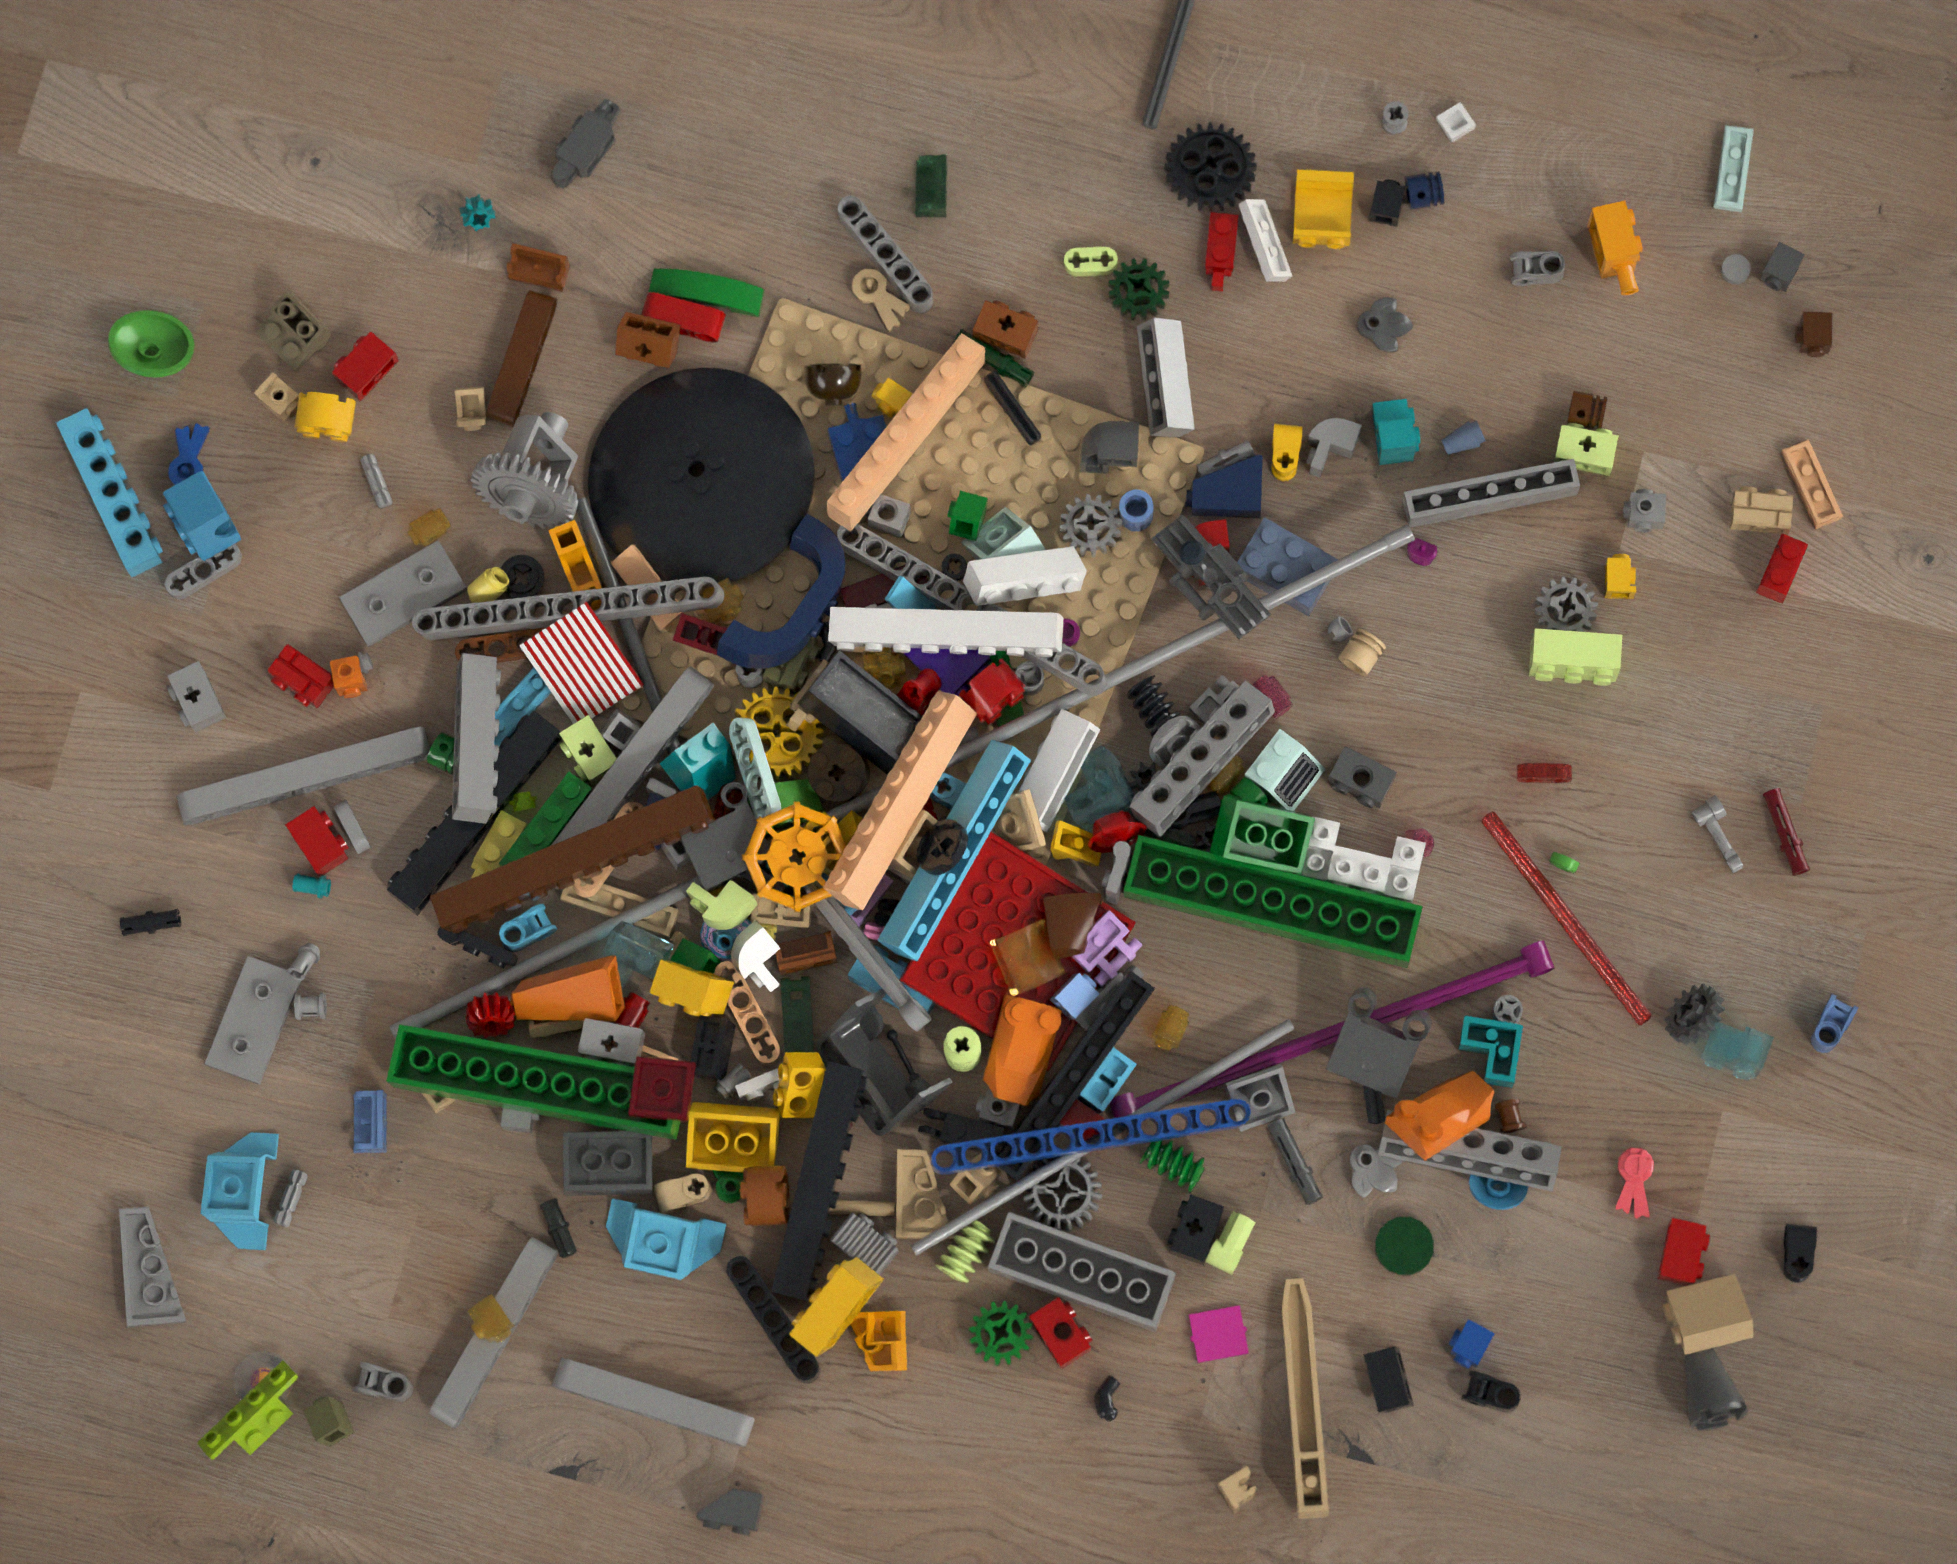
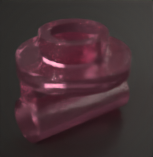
M1426 829L1405 831L1407 839L1426 843L1423 858L1431 855L1434 848V839Z

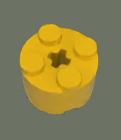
M301 392L299 393L294 427L298 433H302L303 437L320 439V434L331 437L330 440L347 442L348 437L352 434L356 401L347 398L346 403L339 401L338 395L307 392L306 396Z

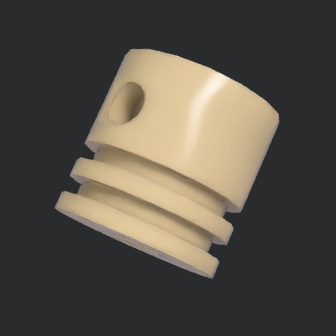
M1359 628L1356 630V634L1352 636V640H1349L1345 649L1338 656V659L1353 672L1367 677L1374 664L1378 661L1377 657L1382 655L1386 646L1376 636Z

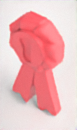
M1630 1147L1618 1159V1171L1624 1178L1625 1184L1615 1209H1623L1628 1214L1631 1202L1634 1200L1636 1219L1642 1215L1646 1218L1650 1216L1643 1182L1652 1175L1654 1160L1645 1149Z

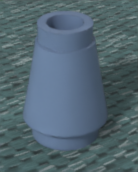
M1476 420L1472 423L1466 422L1441 441L1447 454L1450 455L1481 447L1480 444L1486 440Z

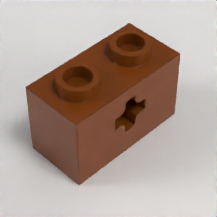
M985 300L972 332L974 337L986 344L1026 359L1039 326L1038 320L1029 312L1019 311L1018 313L1010 310L1009 306L1003 302L994 300L992 303ZM1007 323L1011 324V327H1008L1006 331L1002 330V327H1005Z
M625 312L617 327L615 355L626 357L630 360L650 363L658 367L670 368L678 352L680 325Z

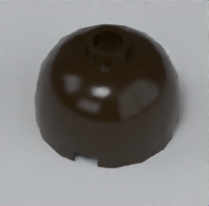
M840 363L804 365L806 387L815 398L825 400L826 406L842 405V400L855 395L861 385V364L849 363V366H844Z

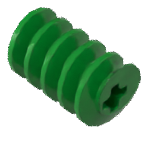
M1172 1139L1166 1144H1162L1163 1140L1151 1142L1139 1164L1148 1159L1147 1168L1149 1170L1159 1165L1158 1175L1161 1176L1169 1171L1168 1180L1171 1182L1179 1177V1187H1183L1189 1182L1188 1192L1191 1193L1205 1170L1203 1167L1204 1157L1194 1162L1193 1151L1183 1156L1184 1146L1181 1145L1176 1150H1173L1174 1140Z

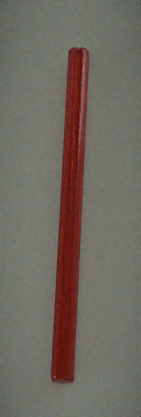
M1493 811L1485 815L1482 819L1483 825L1632 1018L1640 1026L1649 1021L1652 1017L1651 1013L1498 815Z

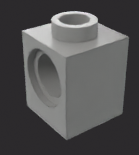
M881 494L865 513V516L868 517L870 528L902 538L911 514V507L908 503ZM884 510H891L895 513L889 520L879 517L880 513Z

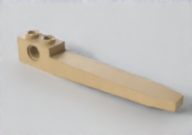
M1303 1278L1285 1279L1282 1323L1298 1519L1328 1517L1329 1508L1312 1307Z

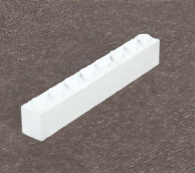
M830 607L828 642L837 646V650L854 651V646L865 647V651L882 652V647H891L894 652L909 653L911 648H921V652L931 654L939 653V649H950L952 654H967V650H978V654L995 655L996 651H1007V655L1024 656V651L1035 652L1036 656L1051 657L1053 652H1062L1064 618L1058 613Z

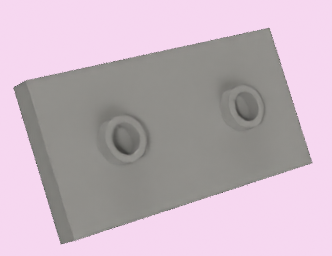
M437 540L339 598L365 643L370 647L410 624L418 610L439 607L467 591V587L441 543Z
M247 956L204 1064L260 1085L301 981L292 978L288 970Z

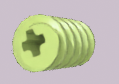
M962 1026L953 1028L947 1033L943 1047L947 1064L958 1072L973 1070L979 1064L982 1055L978 1035L974 1030ZM966 1046L968 1047L967 1052L965 1050H961L958 1053L957 1048L964 1049Z
M977 1220L970 1223L971 1227L965 1226L960 1229L964 1237L954 1235L953 1240L958 1246L948 1245L946 1249L951 1256H940V1260L945 1266L935 1265V1267L956 1281L968 1283L969 1280L964 1274L965 1271L975 1273L976 1270L971 1265V1262H982L977 1253L987 1254L989 1251L984 1243H995V1240L990 1235L991 1230Z

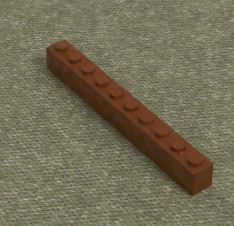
M696 785L430 896L441 929L448 932L452 931L453 934L468 929L469 923L477 920L480 923L493 919L495 917L494 913L503 909L505 911H512L521 907L522 901L530 898L532 900L544 898L551 889L556 887L558 889L568 888L574 885V880L580 877L591 878L602 873L601 869L609 865L612 867L621 866L627 863L628 858L633 855L644 856L655 851L654 847L662 843L671 845L682 840V835L691 831L692 834L703 832L709 828L708 824L715 822L704 790Z

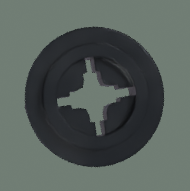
M516 555L506 560L501 566V569L509 578V584L504 593L512 599L536 596L537 592L543 587L544 571L540 563L533 557ZM515 569L523 575L529 573L526 577L529 586L521 582L514 583L517 580Z

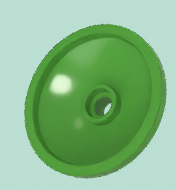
M144 310L126 314L113 324L109 332L108 347L114 360L126 370L145 377H165L181 371L189 364L194 352V339L189 329L177 318L158 311Z

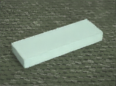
M1725 125L1714 209L1742 212L1754 129Z

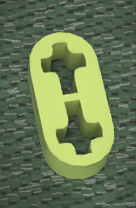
M1110 247L1073 248L1067 251L1064 256L1065 270L1068 274L1077 277L1109 275L1116 270L1118 264L1117 254ZM1103 255H1107L1108 260H1113L1108 262L1107 267H1103L1102 262H1092L1100 261ZM1075 256H1078L1080 261H1089L1080 263L1079 268H1074L1073 263H1069L1073 261Z

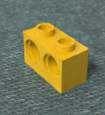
M785 1052L783 1064L778 1066V1089H774L773 1092L774 1106L778 1107L782 1118H814L826 1071L819 1052Z

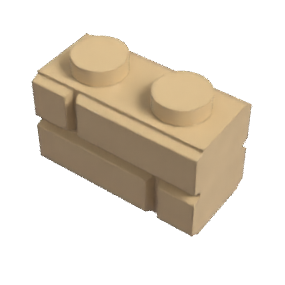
M1744 486L1740 490H1735L1732 498L1730 529L1788 535L1791 529L1793 495H1786V491L1781 489H1771L1769 493L1757 492V488Z

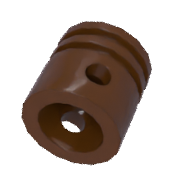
M1573 390L1567 424L1577 423L1585 428L1589 425L1590 429H1594V426L1597 429L1602 428L1608 397L1604 396L1603 399H1600V395H1597L1595 398L1593 394Z

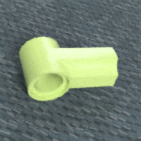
M1233 1211L1220 1238L1215 1240L1205 1262L1232 1275L1244 1252L1242 1249L1255 1222Z

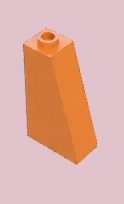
M610 955L521 980L516 989L511 993L510 998L511 1005L515 1008L516 1019L584 1021L587 1018L598 1021H616L624 1009L616 956Z

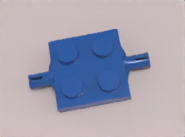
M851 403V408L850 404L844 406L848 421L845 424L830 427L827 431L842 482L886 428L883 415L867 419L859 418L856 403Z

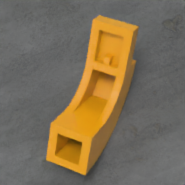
M572 520L548 530L572 591L601 589L602 586L576 521ZM594 601L591 604L592 610H598L602 601Z

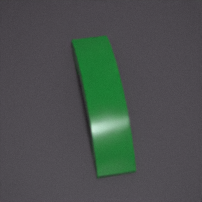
M654 268L648 293L655 292L686 301L728 308L732 313L759 317L765 290L745 282L708 273Z

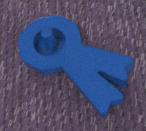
M196 423L191 440L188 426L183 429H175L179 456L169 464L168 477L174 485L203 471V465L197 457L210 431L209 426L201 427Z

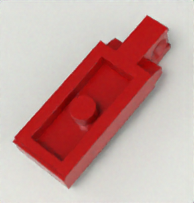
M1210 212L1205 270L1206 275H1213L1211 291L1223 292L1224 276L1231 277L1233 272L1239 215Z

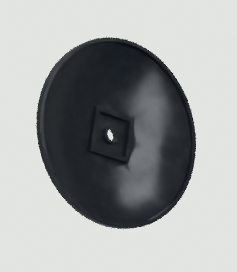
M720 368L685 369L664 375L645 384L625 399L611 414L596 440L589 464L588 494L591 510L602 536L618 556L630 545H635L662 581L710 577L722 586L739 581L758 572L778 557L791 543L792 534L808 513L812 501L815 482L814 457L807 432L799 417L782 396L771 387L753 377L732 370ZM694 464L705 466L704 472L700 476L690 475V468Z

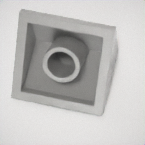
M1282 1064L1225 1083V1092L1228 1100H1244L1251 1109L1249 1120L1242 1127H1239L1240 1132L1296 1113ZM1238 1106L1231 1107L1236 1121L1243 1120V1110Z

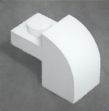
M755 920L737 936L731 950L733 966L744 979L749 976L759 988L764 985L772 992L780 985L763 965L780 947Z

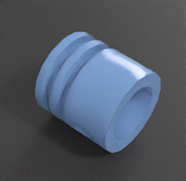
M1134 489L1122 496L1119 502V518L1122 519V525L1126 529L1139 532L1150 526L1153 520V501L1148 493Z

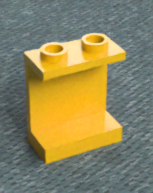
M1297 169L1293 243H1297L1305 248L1315 247L1316 244L1327 245L1331 249H1342L1344 246H1350L1354 172Z

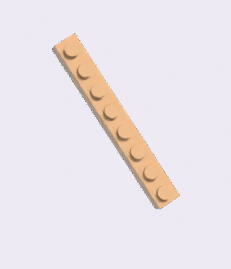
M960 334L828 499L827 515L829 518L849 531L853 530L985 364V348L966 335Z
M937 691L922 719L916 725L915 731L908 743L902 749L901 755L893 769L888 773L887 779L879 793L873 799L872 805L865 817L859 823L858 829L851 841L845 847L837 865L831 871L823 888L844 906L864 910L976 717L977 713L957 695Z

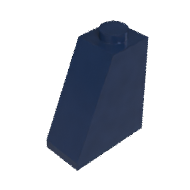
M1263 455L1253 456L1193 480L1192 490L1187 489L1186 507H1192V516L1260 518Z

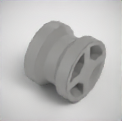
M1512 995L1501 996L1496 1000L1492 1009L1494 1020L1514 1024L1519 1022L1523 1013L1521 1002Z

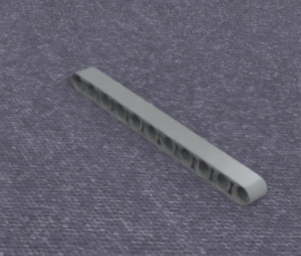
M858 523L852 531L843 526L839 527L837 538L846 554L895 582L899 576L904 577L938 608L942 610H965L968 605L975 604L964 585ZM849 535H858L854 542H845ZM875 548L882 549L878 556H869L871 550ZM896 563H906L903 569L893 570V566ZM922 576L930 577L929 581L925 584L920 585L916 583ZM946 590L954 591L950 598L944 599L940 597ZM996 604L979 605L975 610L1008 612ZM1063 643L1062 652H1053L1051 657L1036 656L1035 652L1024 651V656H1022L1087 695L1097 696L1107 686L1104 671L1099 664ZM1071 660L1075 662V665L1070 669L1061 668L1065 661ZM1090 675L1099 676V680L1093 684L1085 682L1086 678Z
M710 577L680 579L425 608L418 610L414 614L412 626L416 632L427 640L548 627L567 615L563 614L562 610L568 603H573V611L585 602L591 607L594 601L601 600L600 608L594 611L600 621L713 609L722 604L724 591ZM709 587H714V594L710 598H703V592ZM686 590L685 598L682 601L676 602L674 600L676 593ZM654 593L658 594L657 601L654 604L647 605L648 596ZM623 597H629L628 605L624 608H619V601ZM545 606L544 614L536 618L534 616L536 609ZM517 609L516 617L513 620L507 621L508 612ZM488 612V620L483 624H479V617L483 613ZM455 616H461L459 625L451 627L452 619ZM433 619L432 627L428 630H423L425 621Z

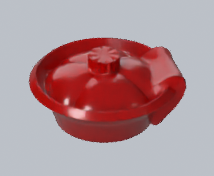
M1119 811L1097 819L1093 824V835L1088 842V847L1095 852L1107 853L1113 852L1114 845L1119 841H1125L1131 846L1137 842L1138 835L1144 836L1147 827L1143 823L1136 821L1129 812Z

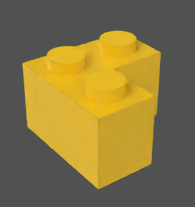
M660 960L649 993L659 996L658 1002L674 1007L675 1003L684 1006L683 1011L698 1017L700 1015L712 1017V1014H724L734 981L711 972L697 971L674 961Z

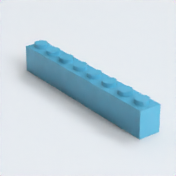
M991 739L947 819L955 820L966 829L968 835L967 848L955 867L944 874L930 875L919 866L877 940L895 954L914 961H918L1031 761L1017 748Z

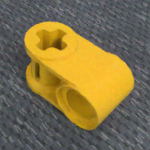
M1274 424L1271 470L1273 476L1279 481H1289L1296 475L1299 452L1301 451L1303 426ZM1283 461L1288 462L1287 468H1282Z

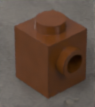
M1803 312L1800 326H1796L1795 343L1800 344V353H1807V356L1822 357L1824 354H1829L1832 347V312Z

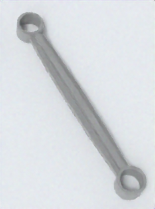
M796 848L792 850V856L789 857V861L800 865L804 856ZM815 881L803 886L807 893H811L822 888V886ZM831 896L815 903L837 934L849 945V949L899 1007V1013L909 1026L918 1032L931 1021L927 1011L917 1000L910 996L884 958L838 900Z

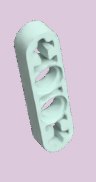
M751 718L733 719L729 727V735L755 818L757 819L759 816L764 817L781 810L780 799L755 721ZM752 750V752H753V761H752V763L750 764V761H749V753H750V751ZM759 776L761 778L760 789H758L757 787V779Z

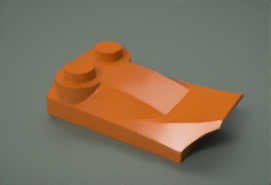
M1004 995L982 1079L991 1089L994 1098L1027 1106L1034 1098L1040 1095L1056 1032L1061 1025L1062 1010L1031 1000Z
M1469 1071L1465 1074L1449 1078L1413 1100L1398 1102L1395 1105L1394 1112L1386 1116L1385 1124L1426 1161L1490 1119L1491 1102L1495 1092L1477 1073Z

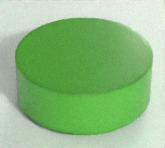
M1553 852L1549 859L1551 865L1572 874L1576 873L1580 864L1576 860L1557 852Z

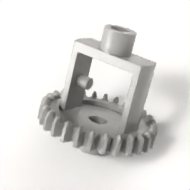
M545 412L541 417L538 415L518 417L502 455L499 452L495 453V455L488 454L486 457H482L475 466L471 477V482H473L472 488L476 489V495L482 496L481 501L489 502V508L491 509L498 508V514H504L510 520L519 522L522 525L524 522H528L533 528L538 524L542 529H545L546 525L552 529L556 525L560 526L572 521L577 510L578 499L577 493L574 492V487L568 486V479L578 455L563 441L568 428L566 419L551 412ZM532 443L551 461L549 467L544 471L540 470V461L535 466H531L530 457L526 458Z

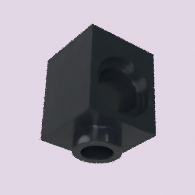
M1377 180L1369 221L1397 227L1405 186L1400 185L1395 180Z

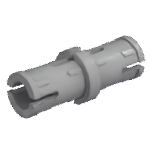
M1245 440V442L1226 451L1224 449L1218 451V455L1201 464H1197L1196 467L1200 476L1203 477L1253 457L1255 453L1249 441ZM1234 454H1237L1236 457L1214 467V464Z

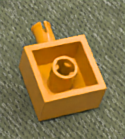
M1625 200L1593 207L1587 225L1601 279L1617 275L1621 295L1623 296L1639 291L1633 271H1635L1637 261H1640L1639 252L1643 251L1640 236H1635L1632 227L1635 225L1634 212L1632 208H1627Z

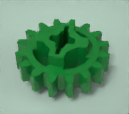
M1003 1301L1001 1308H997L995 1302H991V1310L987 1311L984 1307L980 1308L983 1315L981 1318L973 1316L972 1319L977 1323V1326L969 1327V1332L976 1334V1337L971 1338L970 1343L979 1345L975 1350L976 1355L982 1352L985 1353L984 1362L987 1363L991 1358H994L995 1366H999L1001 1360L1005 1359L1009 1366L1011 1365V1357L1015 1356L1019 1361L1022 1359L1021 1349L1024 1351L1030 1350L1025 1341L1033 1340V1335L1026 1333L1027 1330L1033 1328L1032 1323H1024L1028 1315L1026 1312L1018 1315V1305L1015 1304L1012 1309H1008L1007 1301ZM1004 1314L1001 1320L993 1322L989 1319L994 1315ZM1015 1320L1021 1328V1338L1013 1333L1012 1326ZM1006 1325L1007 1339L1001 1337L996 1342L994 1330H1001ZM982 1330L990 1336L987 1347L981 1338ZM1005 1346L1014 1348L1005 1353H997L1000 1348Z

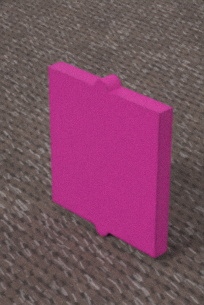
M1240 1305L1189 1314L1193 1335L1190 1340L1194 1342L1198 1363L1249 1354L1245 1335L1247 1327L1243 1325Z

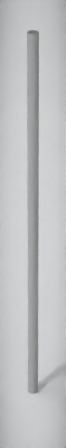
M1289 1019L1127 1116L1159 1111L1294 1030V1026ZM1115 1125L1112 1128V1134L1115 1137L1127 1129L1122 1125ZM1098 1134L1087 1139L1085 1142L1088 1144L1097 1143ZM1089 1152L1057 1157L912 1244L913 1252L916 1256Z

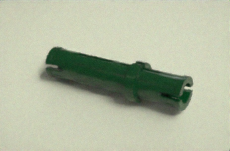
M964 329L957 333L953 343L962 333L985 348V364L997 370V373L1002 377L1005 375L1023 387H1027L1031 382L1034 371L1013 360L1014 357L1010 354L1005 355Z

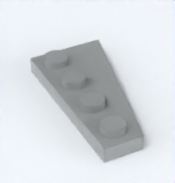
M149 1207L119 1209L127 1328L186 1323V1318Z

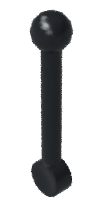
M889 1030L886 1037L893 1042L910 1075L909 1081L921 1078L919 1074L914 1072L897 1039L898 1033L895 1030Z

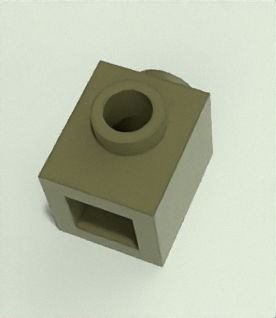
M330 1396L320 1397L313 1402L312 1406L304 1410L314 1439L319 1443L331 1447L354 1433L344 1405L339 1400Z

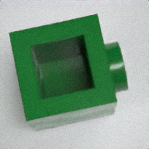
M960 491L957 501H951L947 515V517L951 518L949 534L977 541L985 519L988 498Z

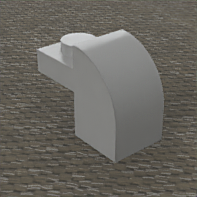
M1330 418L1317 424L1311 431L1308 439V445L1317 447V449L1311 448L1306 464L1311 465L1310 474L1321 478L1329 452L1351 459L1361 432V424L1342 418Z

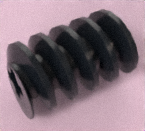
M1155 675L1138 682L1127 693L1128 699H1135L1133 702L1134 709H1141L1139 717L1147 719L1144 723L1145 727L1148 729L1153 728L1150 733L1152 738L1163 724L1180 715L1179 711L1169 712L1174 702H1163L1168 693L1158 694L1157 691L1163 684L1161 682L1152 684L1151 681Z

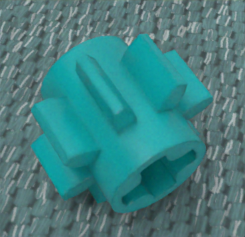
M480 194L471 198L466 197L465 207L459 208L464 226L471 225L475 231L485 227L489 228L490 219L496 218L495 211L492 209L491 199L484 200L480 197Z

